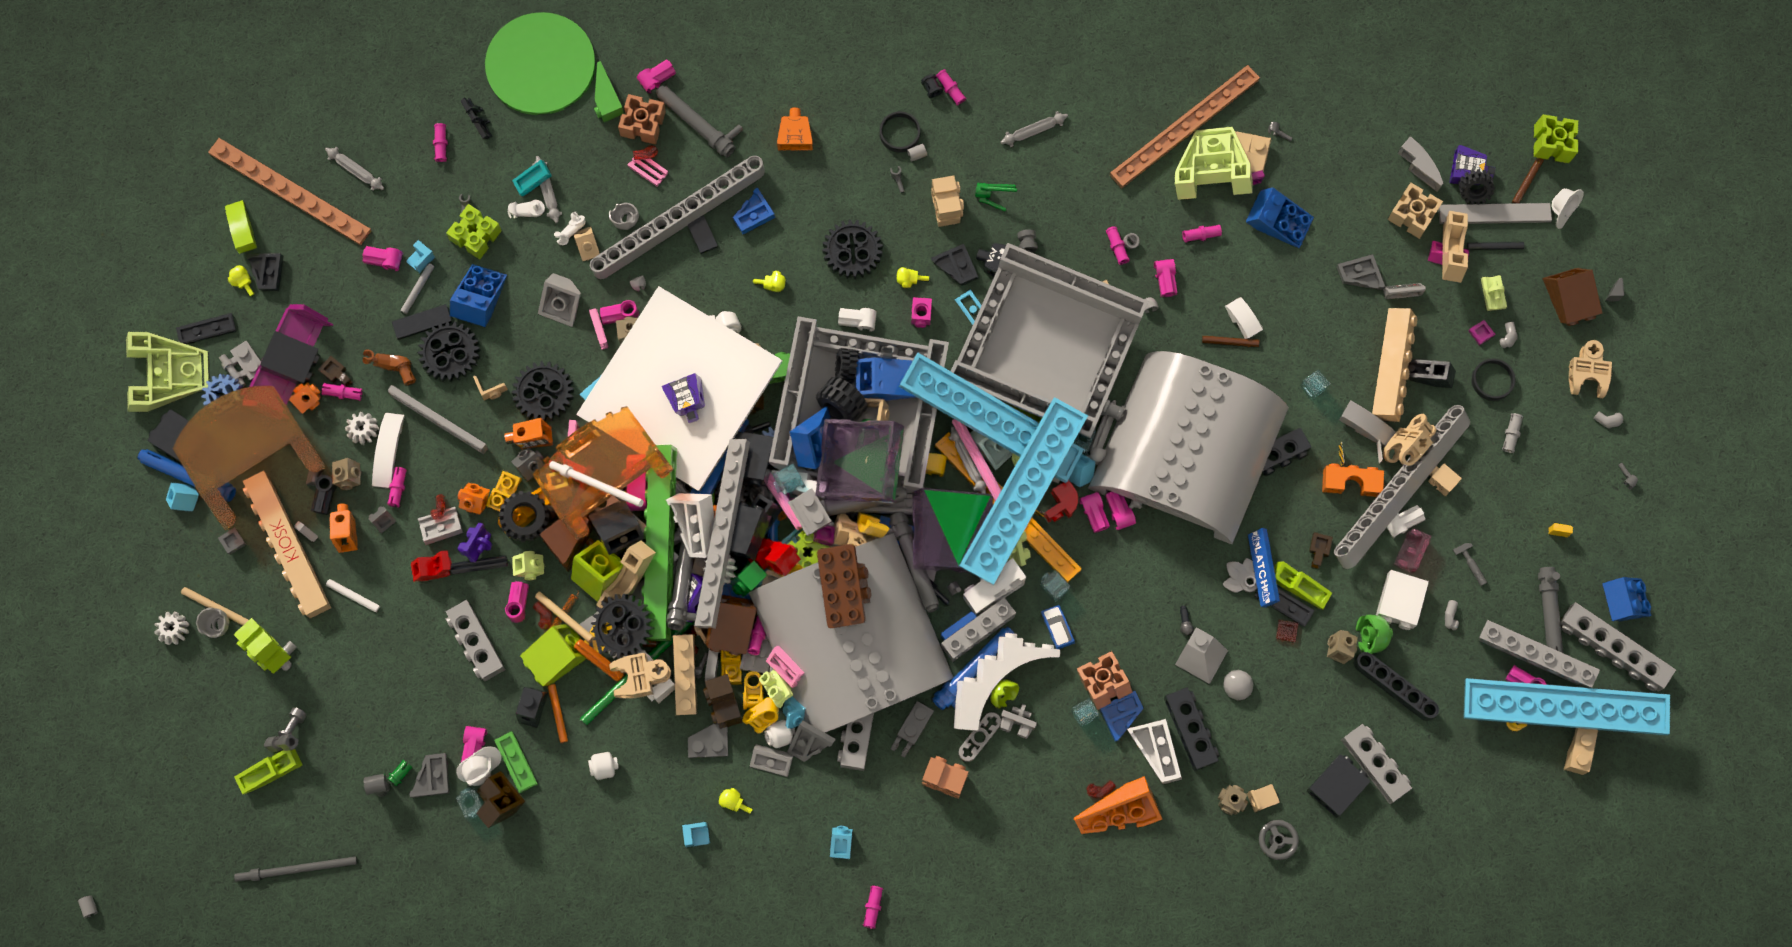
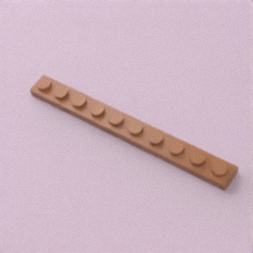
M1248 65L1110 172L1111 178L1121 189L1256 84L1260 77Z
M218 138L208 152L211 156L359 245H362L371 232V229L220 138Z

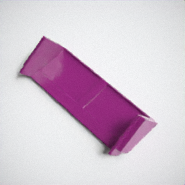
M290 304L286 308L276 331L314 347L323 325L333 326V324L328 322L327 317L304 304ZM258 367L243 399L242 406L274 420H290V417L284 415L283 412L296 384L261 370Z

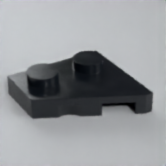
M964 244L931 258L934 264L961 286L979 279Z
M281 253L247 254L246 257L252 266L251 270L256 277L258 289L260 291H279L284 256Z

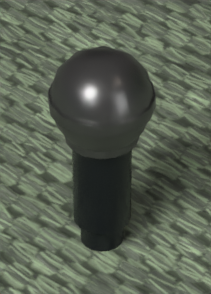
M1181 606L1182 623L1180 631L1184 635H1190L1194 631V627L1189 620L1188 609L1186 606Z

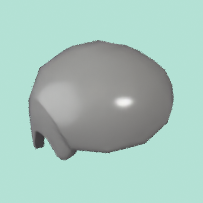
M616 204L614 210L609 211V219L616 228L629 230L637 223L639 213L633 204ZM627 214V220L623 222L622 218Z
M204 609L197 616V629L199 633L210 638L221 637L228 630L229 618L220 609Z
M1233 670L1224 678V690L1230 698L1244 700L1253 691V680L1247 672Z

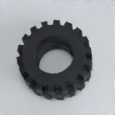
M831 377L816 394V400L822 409L828 407L830 418L840 424L845 423L853 426L868 408L867 402L860 391L849 382L838 377Z
M519 491L517 494H511L509 498L504 500L500 508L499 520L501 528L508 537L513 538L515 541L530 542L535 538H539L540 533L546 529L549 520L548 507L545 505V501L540 499L536 493L535 495L531 494L530 491H527V493ZM527 506L533 509L536 514L535 522L529 527L517 526L512 519L516 508Z

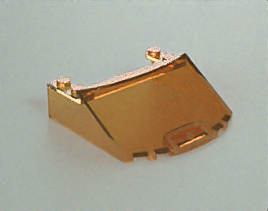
M274 386L242 388L212 401L195 414L186 424L173 447L200 496L205 500L224 530H228L234 525L236 516L218 488L283 447L291 444L303 464L311 472H318L327 467Z
M628 406L621 407L620 412L615 414L610 411L605 414L606 418L598 422L594 419L573 432L556 447L557 452L551 458L547 456L543 460L545 465L541 470L536 469L533 473L534 478L558 517L576 540L589 533L588 525L583 517L613 495L574 478H566L560 475V472L549 468V464L552 461L561 465L571 466L573 470L619 490L650 468L660 478L666 477L674 470Z

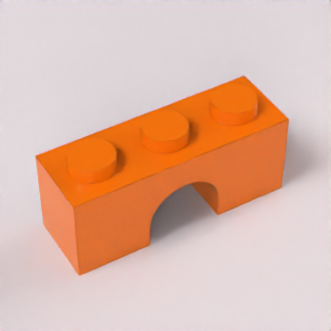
M1329 464L1323 470L1322 492L1342 494L1345 490V481L1354 480L1360 485L1361 496L1378 497L1383 491L1384 471L1378 470L1376 467L1360 469L1359 466L1355 465L1340 467L1339 464Z

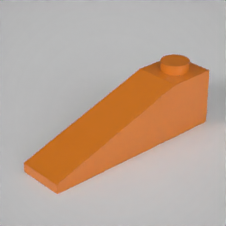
M1144 776L1126 783L1074 817V820L1081 834L1106 831L1108 826L1111 825L1118 826V829H1125V824L1136 823L1137 827H1144L1162 820V817Z

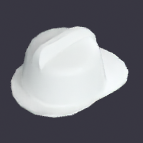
M1562 189L1553 199L1552 209L1558 215L1556 222L1558 229L1564 226L1568 218L1581 203L1583 198L1582 190L1574 192L1569 189Z
M484 747L459 764L456 772L458 778L463 782H467L469 786L482 785L490 777L491 771L500 764L501 753L495 747Z

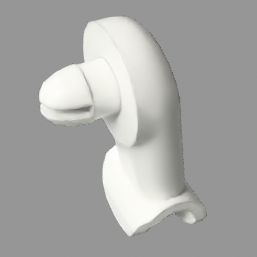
M539 200L521 204L513 202L508 206V215L510 218L511 214L514 215V218L518 216L539 217L543 214L545 207Z
M576 212L571 213L572 219L569 221L568 226L561 233H554L556 238L560 237L557 240L559 245H566L569 238L585 225L586 220L584 216H579Z

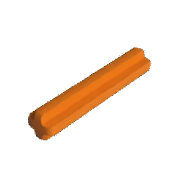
M579 639L575 643V650L612 679L618 682L623 677L624 673L621 671H610L609 664L611 662L586 642Z

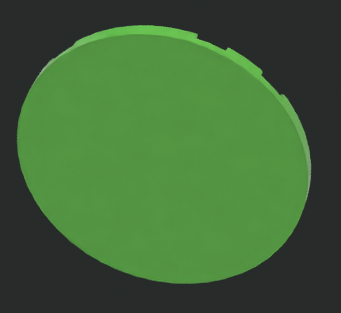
M531 13L510 21L497 32L486 53L485 70L493 92L508 107L531 115L552 114L564 110V108L577 102L587 91L594 76L595 55L586 33L570 19L553 13Z

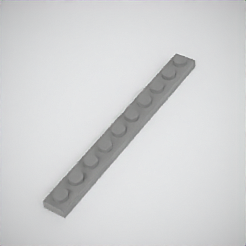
M729 439L694 625L698 628L716 629L750 441L747 439Z

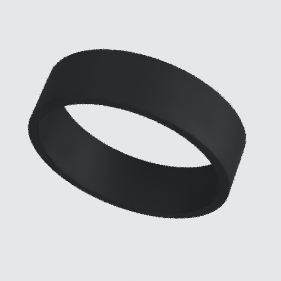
M902 111L893 112L887 115L881 122L880 139L889 150L906 152L907 149L915 147L918 143L920 125L911 114ZM895 117L907 118L916 125L918 135L907 146H893L882 135V129L886 122Z
M1495 358L1486 359L1473 371L1472 386L1480 397L1490 401H1498L1505 398L1513 390L1515 374L1506 362ZM1488 363L1502 366L1508 372L1511 379L1509 391L1501 396H1491L1484 393L1476 382V372L1480 366Z

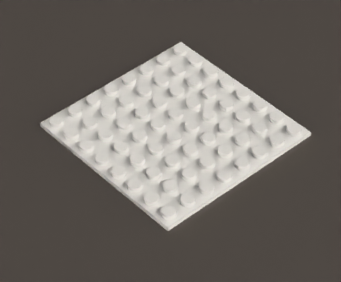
M658 286L576 415L640 455H646L647 451H649V445H673L677 448L676 477L700 492L727 450L729 439H734L781 365L782 360ZM696 373L701 377L705 407L696 410L699 420L688 423L686 415L679 416L674 412L662 386Z

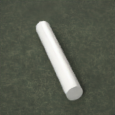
M331 579L326 583L327 587L376 613L380 608L376 603Z

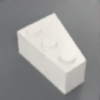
M678 493L666 499L667 504L671 505L675 514L673 517L675 523L678 522L682 531L680 535L689 557L707 558L715 519L712 495Z
M1012 558L1005 564L994 586L981 579L978 584H972L964 590L963 599L972 612L978 616L1001 599L1022 587L1026 576Z
M1166 719L1127 729L1162 784L1182 780Z

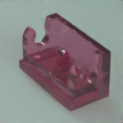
M1416 529L1408 531L1394 565L1413 574L1418 569L1432 536Z

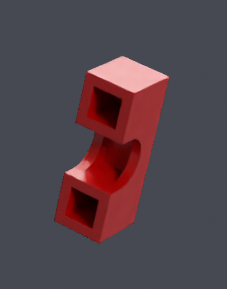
M763 538L756 559L748 560L750 563L755 561L763 570L769 565L774 573L786 576L801 559L793 545Z

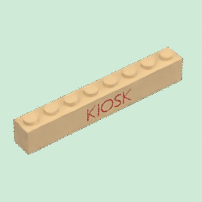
M262 471L244 480L245 487L243 491L246 497L251 498L253 502L251 508L255 515L258 514L261 519L258 521L263 532L266 531L269 536L266 539L271 548L274 547L276 554H274L276 561L279 565H283L284 571L282 573L286 581L291 582L292 587L290 590L292 595L300 601L298 605L302 615L306 614V616L312 618L330 609L331 606L269 475Z

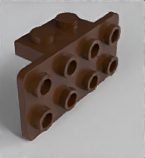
M846 544L819 549L817 557L828 628L865 623L864 604L870 603L872 594L867 582L869 577L868 569L865 567V564L857 562L855 545Z

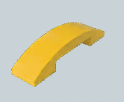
M858 512L857 526L860 532L882 538L887 534L889 527L879 523L880 520L877 517Z

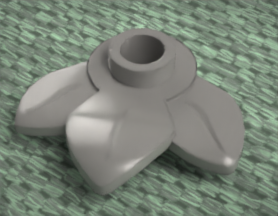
M1247 558L1243 564L1236 561L1227 563V571L1230 578L1223 583L1226 589L1235 593L1242 590L1253 592L1257 589L1253 561ZM1251 579L1253 584H1247L1246 580Z

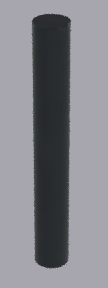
M1524 242L1467 243L1468 250L1524 249Z

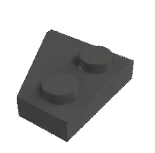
M1373 254L1337 265V270L1343 284L1378 290L1385 288Z
M802 720L787 753L805 762L812 755H817L827 746H832L836 739Z
M718 723L712 724L688 737V758L728 757V727L720 729Z
M447 754L425 755L422 768L416 777L414 788L410 792V798L449 794Z

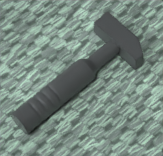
M1465 543L1453 549L1455 555L1463 553L1479 585L1486 584L1487 581L1467 552V549L1473 545Z

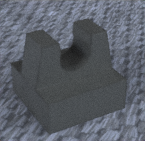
M380 506L375 514H370L368 518L381 534L396 522L384 506Z
M235 527L218 538L229 555L247 545Z

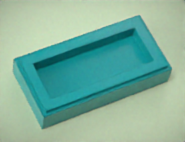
M539 160L512 181L519 194L525 196L552 175L545 162Z

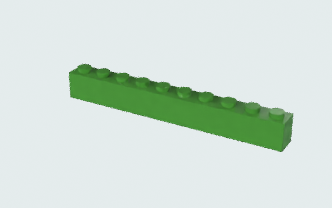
M649 445V451L646 453V460L648 462L646 481L648 482V489L645 490L647 508H645L644 517L647 522L644 528V538L646 539V545L656 553L643 574L645 582L642 586V596L644 597V604L648 605L645 611H652L648 618L654 619L649 624L655 629L649 630L653 637H647L646 640L671 641L672 629L668 628L666 619L669 614L668 607L672 601L675 533V520L673 517L675 514L671 505L667 504L666 499L676 495L677 448L673 445Z

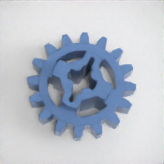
M219 374V379L212 376L213 381H206L208 387L202 388V390L206 391V394L201 395L202 398L206 399L203 404L209 406L208 411H214L216 415L227 416L228 412L234 414V408L240 409L238 403L243 402V399L240 398V396L245 395L244 392L240 391L243 385L237 384L239 380L232 379L230 375L225 377V375ZM218 393H225L228 397H222Z

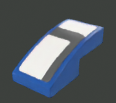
M1059 605L1041 611L1056 649H1061L1075 643Z

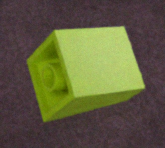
M598 540L574 557L571 580L598 602L603 592L620 574L623 564L621 559L614 553L608 555L603 544Z
M567 624L552 626L520 655L524 665L535 675V680L542 686L552 685L587 659L574 649L575 643L581 637Z

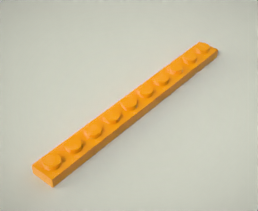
M948 432L935 444V447L975 487L976 483L971 480L957 452L955 441L949 440L948 437L951 434ZM986 486V496H990L988 502L993 506L995 500ZM1031 518L1024 530L1027 536L1026 541L1068 583L1081 571V568Z

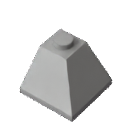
M553 273L544 282L538 314L573 327L581 295L580 291L570 279Z
M1196 627L1175 665L1210 684L1228 650L1213 636Z

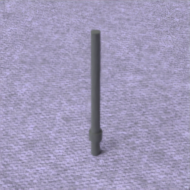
M357 857L260 870V868L251 869L250 872L236 873L234 878L235 882L245 880L259 881L261 878L356 865Z

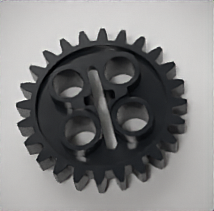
M849 219L846 225L841 221V227L835 224V231L829 229L830 236L825 235L827 242H823L824 249H822V253L825 255L824 261H829L827 263L828 268L833 266V273L839 270L840 277L845 273L847 279L850 277V274H853L854 279H856L857 274H860L863 278L865 271L871 274L870 267L876 269L875 263H880L879 257L882 256V251L880 250L883 249V244H879L881 237H877V231L872 232V226L866 228V222L859 225V220H856L855 224H852L851 219ZM850 234L853 235L856 261L855 264H852L849 237ZM859 237H863L866 240L864 242H858L856 239ZM846 239L847 242L844 244H840L838 240ZM864 254L867 258L861 260L858 256ZM842 256H847L849 259L847 261H841L839 258Z
M446 321L444 327L439 323L438 329L432 326V333L426 331L427 338L421 337L424 344L418 345L422 350L418 352V355L422 357L419 361L423 364L424 370L428 369L427 373L429 376L434 373L433 377L436 380L440 376L442 382L445 381L446 377H448L450 382H452L453 377H456L459 381L461 374L467 377V370L473 372L471 365L477 366L474 359H480L477 352L481 350L477 347L479 341L474 340L476 335L474 333L470 334V328L465 329L464 324L458 327L455 321L450 326L449 322ZM453 338H460L458 342L451 343ZM435 344H442L439 349H433ZM465 354L464 359L457 360L458 355ZM442 360H447L446 365L439 366Z
M541 361L540 366L533 362V368L526 366V372L520 370L522 377L516 376L515 379L518 383L512 384L513 388L517 390H513L511 393L513 396H516L513 398V401L517 403L516 408L518 410L521 409L522 415L527 413L528 419L534 416V419L541 417L544 421H546V417H549L553 421V415L560 418V411L566 413L564 406H571L568 400H573L574 398L569 393H573L574 388L570 387L573 385V382L569 380L570 375L565 374L564 368L559 370L558 364L552 367L550 361L545 366L543 361ZM538 376L544 377L541 382H535ZM553 385H561L558 390H551ZM538 389H540V390H542V391H543L544 389H546L547 393L542 392V393L540 394V392H539ZM528 393H535L533 398H525ZM548 400L551 401L550 406H542L543 402Z
M615 594V599L609 596L608 602L601 601L603 608L596 607L599 614H593L592 616L596 618V622H591V625L596 626V629H593L591 633H597L593 640H600L597 647H604V653L610 651V656L617 654V658H622L623 655L638 654L637 649L643 651L644 647L642 644L649 645L646 638L653 637L649 630L655 629L649 624L654 621V619L648 618L652 611H645L648 605H641L642 599L635 601L634 595H630L628 598V594H623L622 598L620 594ZM620 607L623 609V615L621 617H619L617 614V611ZM635 618L639 621L637 628L633 627V620ZM609 623L612 625L611 633L607 632V625ZM624 635H626L628 638V641L625 645L622 642V637Z

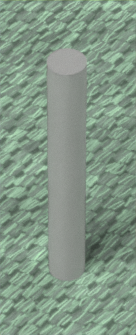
M428 263L402 306L400 310L402 313L407 314L434 269L432 264Z

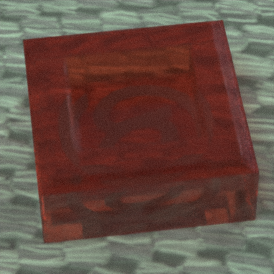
M1278 620L1276 639L1295 643L1298 623Z

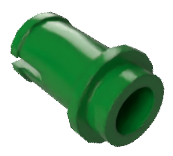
M402 760L392 774L389 773L387 778L395 786L402 784L401 780L413 768L408 764L402 770L407 764L404 760Z

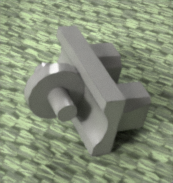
M1022 704L1021 709L1013 706L1011 711L1019 715L1003 710L1000 729L1010 732L1013 723L1020 725L1018 736L1027 739L1031 731H1034L1037 722L1022 717L1030 718L1032 714L1025 711L1026 705Z

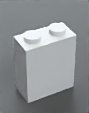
M1390 570L1386 576L1376 615L1383 617L1389 624L1392 622L1399 624V627L1402 629H1413L1418 623L1428 581Z

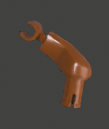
M369 349L363 352L364 356L370 357H363L362 361L364 364L373 362V366L385 370L398 371L405 386L416 382L410 368L412 363L407 357L378 353L374 356L373 351Z

